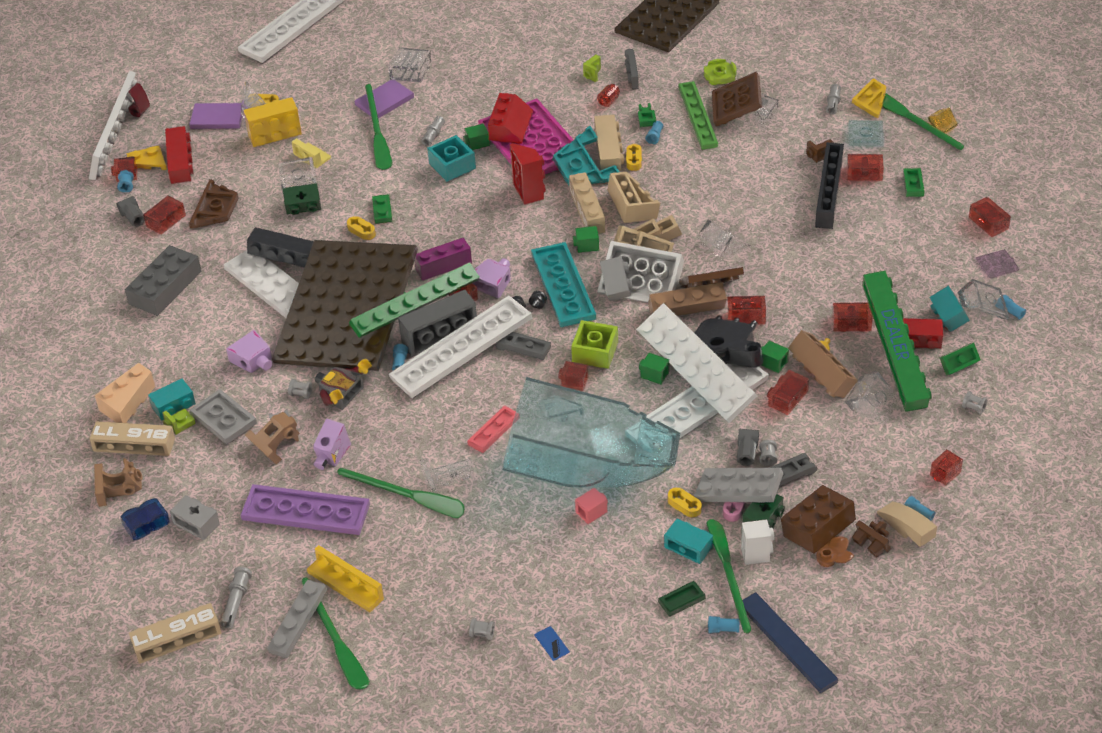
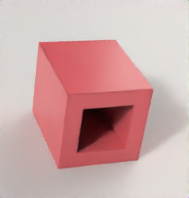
M593 488L575 499V511L589 524L607 513L608 500L603 493Z

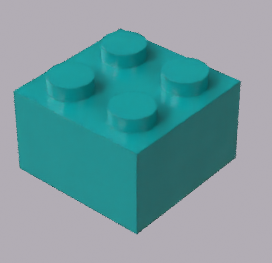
M457 135L427 148L429 164L446 182L476 169L475 152Z

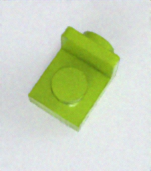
M595 54L583 63V76L594 82L598 81V72L601 69V57Z
M185 408L172 416L167 411L163 412L165 419L163 424L172 426L175 435L196 424L195 419Z

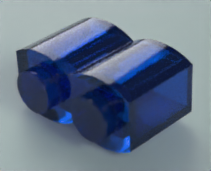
M157 498L147 500L139 507L128 509L120 516L123 527L133 540L142 539L152 531H157L170 523L167 511Z

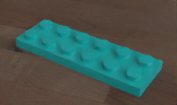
M566 242L531 249L532 258L560 327L579 324L581 320H596V312Z

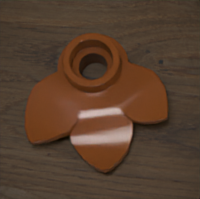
M837 536L817 551L816 559L821 566L831 567L835 562H849L854 558V554L847 551L849 545L848 538Z

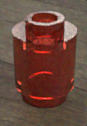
M615 84L606 85L597 95L599 104L605 107L611 106L619 97V87Z

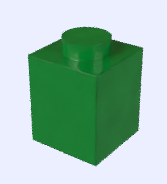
M484 123L464 128L463 142L470 149L476 150L490 146L489 133Z
M597 226L575 228L576 235L572 236L573 246H577L578 253L599 251Z
M769 340L765 346H761L763 364L761 366L779 374L788 363L789 349Z
M648 353L645 359H642L639 363L640 378L662 385L670 372V359Z

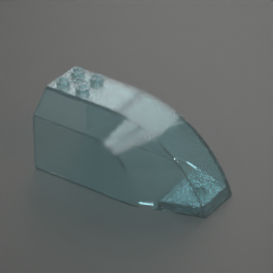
M526 377L509 435L502 470L572 488H615L635 485L656 478L675 466L680 432L659 421L654 422L646 418V414L643 412L637 413L629 408L630 405L624 402Z

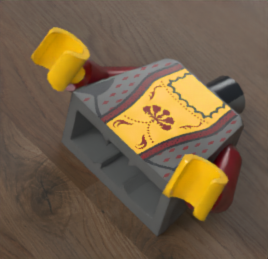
M363 359L353 369L334 367L327 375L319 372L315 377V382L319 384V395L324 405L329 406L333 404L343 410L364 388L362 374H367L368 368L372 366L367 359Z

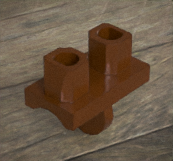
M859 520L855 524L857 530L852 536L853 541L862 547L869 539L872 543L867 549L872 555L878 557L883 551L888 553L892 549L888 545L889 540L887 537L889 532L885 530L887 523L880 521L876 524L872 521L868 526Z

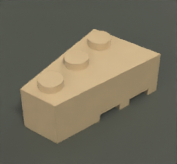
M628 172L610 173L607 190L624 223L658 218L660 202L653 200L647 190L641 189L640 183Z

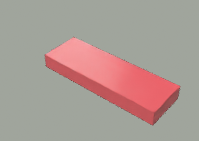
M504 405L467 441L468 445L484 453L520 418V414Z

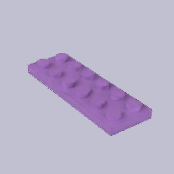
M252 484L241 513V519L244 521L360 535L370 501L367 498Z

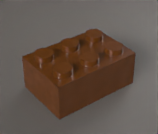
M822 485L780 518L783 536L815 554L856 520L854 501Z

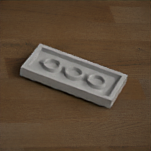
M705 468L694 497L701 502H774L783 471L782 468Z

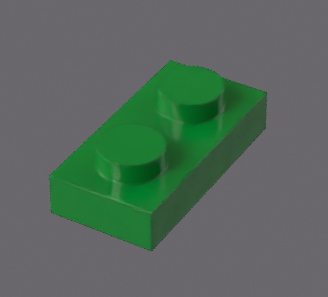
M903 168L906 197H924L925 190L921 168Z
M389 194L372 196L375 224L393 222Z
M969 343L939 357L946 375H951L981 361L975 343Z

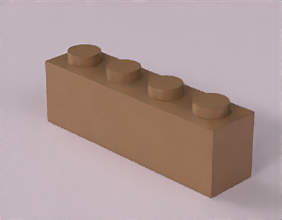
M723 282L649 294L648 307L650 315H652L664 303L676 316L723 309L725 308L727 297Z
M801 330L788 347L793 353L792 357L804 364L803 368L815 376L816 382L827 388L826 392L830 396L845 398L858 380L813 334Z

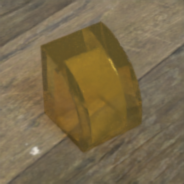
M950 107L939 109L928 116L931 125L944 133L958 126Z

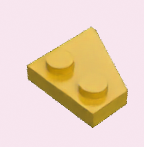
M873 78L852 98V103L870 115L879 118L887 86Z
M160 145L126 153L130 168L152 169V167H161V170H167Z

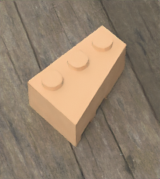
M137 363L95 395L99 411L116 423H127L129 418L137 412L138 406L146 400L148 394L155 388L152 372L140 363Z

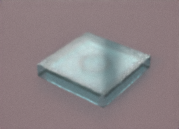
M848 121L849 146L884 147L883 121Z

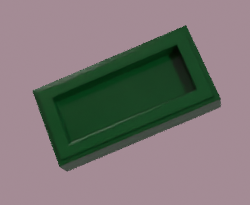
M692 581L659 597L658 603L667 615L671 617L705 600L706 595L697 583Z

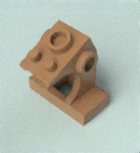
M281 412L278 415L272 416L269 422L257 434L249 430L245 436L269 459L278 464L282 460L276 454L280 442L285 438H294L298 442V435L300 433L296 430L297 423L295 419ZM275 430H277V431L274 433V435L270 438L269 436H270Z
M123 458L124 468L121 473L117 474L106 473L102 463L94 464L95 497L99 507L107 506V498L133 495L142 489L143 476L141 471L134 467L133 462Z

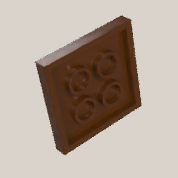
M757 71L712 91L713 123L716 127L762 108L760 76Z
M743 267L690 275L679 279L680 287L691 288L720 282H732L738 280L739 276L744 275Z

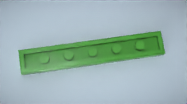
M695 81L679 83L678 88L701 150L718 148V141Z

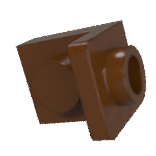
M829 139L815 145L811 140L807 141L806 154L818 163L824 160L826 143L834 142Z

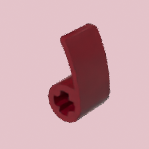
M136 83L129 90V94L134 102L128 107V110L132 116L139 118L150 107V102L141 84Z

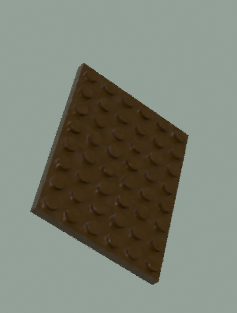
M314 240L272 356L273 363L353 369L358 366L361 360L367 359L372 365L368 370L379 371L395 321L361 338L356 335L349 321L404 294L417 255V246Z

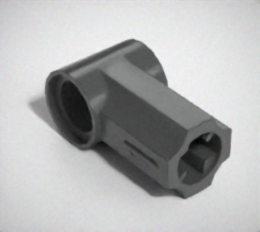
M134 196L116 203L122 217L125 216L132 226L139 227L146 221L145 215L139 209Z
M739 428L737 462L742 466L754 464L756 448H758L759 430Z

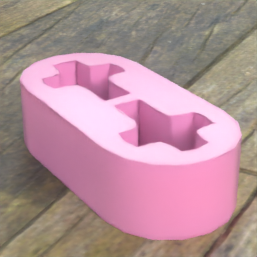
M725 502L723 506L724 519L729 522L739 520L746 502ZM732 507L735 508V511L733 513H729L731 512Z

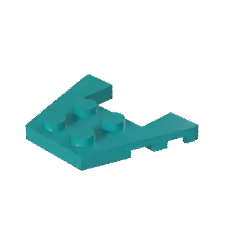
M588 126L582 134H578L571 143H567L553 155L552 160L568 186L570 175L586 172L590 183L596 184L608 183L610 173L620 172L616 165L601 171L598 170L584 147L596 142L598 139L591 126Z

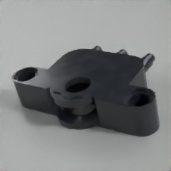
M717 315L715 318L704 320L694 332L715 354H726L720 358L725 364L753 368L763 364L761 344L754 342L753 331L757 325L755 320L748 324L740 322L739 318H734V320L730 321L723 320L721 315Z

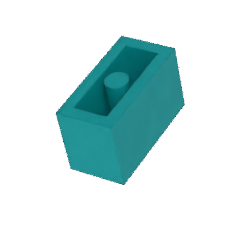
M949 285L929 297L933 303L930 307L935 315L939 314L940 317L937 319H942L943 328L946 326L952 332L970 321Z
M183 378L148 394L151 408L161 421L164 420V411H167L172 416L182 409H188L196 404L193 391Z
M678 518L664 534V548L698 564L702 563L713 548L712 534Z

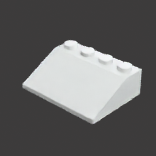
M615 241L610 242L606 260L621 256L623 261H627L630 272L627 273V278H631L633 289L630 290L631 296L626 297V299L648 303L649 294L676 290L684 265L682 254ZM602 275L597 292L606 294Z

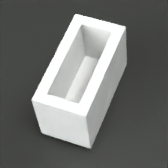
M767 520L742 523L741 551L745 565L770 562V554L773 553L771 540H774L773 528H769Z

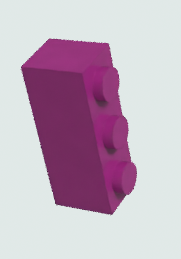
M464 237L422 251L416 255L414 261L415 270L422 281L455 270L469 262L472 264L471 248Z

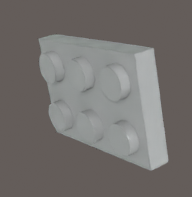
M221 389L190 409V414L226 445L257 424V420L252 414Z

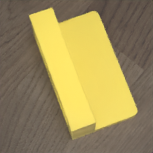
M297 138L292 141L294 155L316 168L331 159V155L310 143L305 144Z

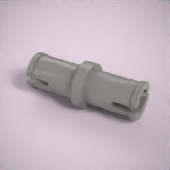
M838 84L831 85L830 94L827 96L828 105L826 112L829 113L830 110V114H836L837 106L841 100V86H838Z
M436 116L433 123L427 127V132L421 140L424 145L430 146L435 137L440 134V129L445 123L443 117L439 116L438 118Z

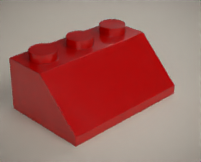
M499 93L488 122L489 140L522 144L533 109L516 94Z
M514 143L510 144L512 182L524 205L544 200L546 188L543 183L545 174L542 169L544 165L542 155L539 156L536 149Z

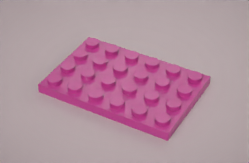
M536 98L526 102L533 109V114L523 143L518 145L536 149L539 156L542 155L544 159L542 169L546 175L558 170L552 160L553 155L567 143H571L573 138ZM491 116L478 120V125L484 123L488 131V122ZM491 141L511 164L510 144L512 143Z

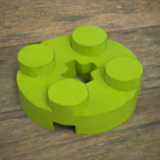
M714 59L709 61L707 66H704V77L711 85L727 84L735 81L737 67L733 62L730 64L726 62V59Z

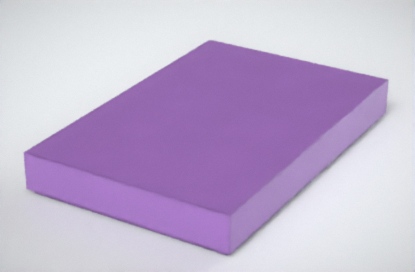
M394 79L373 90L378 118L414 98L412 91ZM367 94L355 100V105L371 116Z
M195 103L189 124L190 129L240 128L245 108L244 103Z

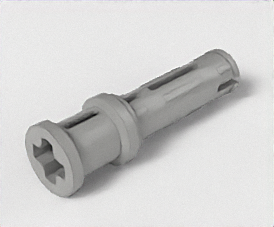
M236 567L234 569V579L228 587L230 595L222 620L220 621L222 627L226 623L225 628H233L242 596L247 593V583L252 577V572L244 567Z

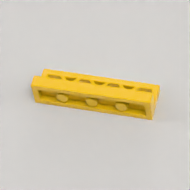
M320 545L315 548L316 560L307 568L308 574L368 612H371L384 600L381 583Z

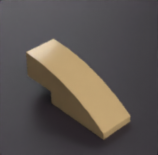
M672 215L658 222L653 218L633 229L667 241L682 235Z
M625 226L618 227L614 239L615 242L672 252L674 246L673 242Z
M892 501L877 511V514L904 538L910 537L919 547L936 537L937 526L908 506Z

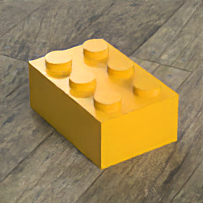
M292 97L243 110L248 136L253 147L302 135L298 109Z

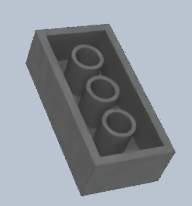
M169 245L125 288L128 304L158 316L200 274L201 266L198 256Z
M463 290L399 317L401 343L408 347L410 356H417L477 317L475 301L466 290Z

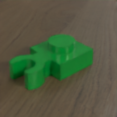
M650 103L645 108L639 104L638 121L640 127L653 126V123H656L655 111L651 110Z

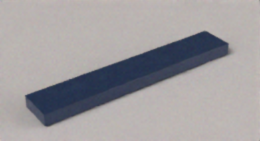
M757 592L743 599L747 616L820 694L838 683V678Z

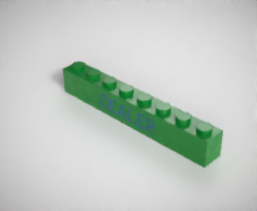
M886 270L864 274L862 287L905 412L928 408L929 400L932 399L930 388H926L925 373L920 371V359L918 355L915 356L914 342L912 339H909V328L903 322L902 308H898V297L896 292L893 293L892 279L887 276Z

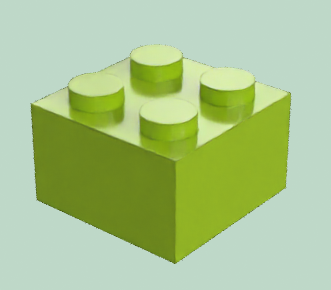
M581 320L571 346L572 363L609 369L618 345V326Z

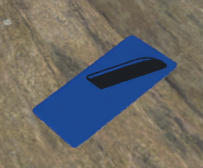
M551 626L534 634L553 661L570 653Z

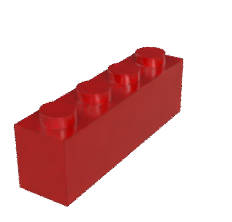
M185 126L166 128L167 166L170 182L175 184L191 181L194 169L192 165L191 143H188L191 142L190 132H186Z

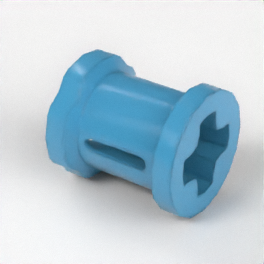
M128 170L120 171L118 174V190L123 193L131 192L133 190V173Z

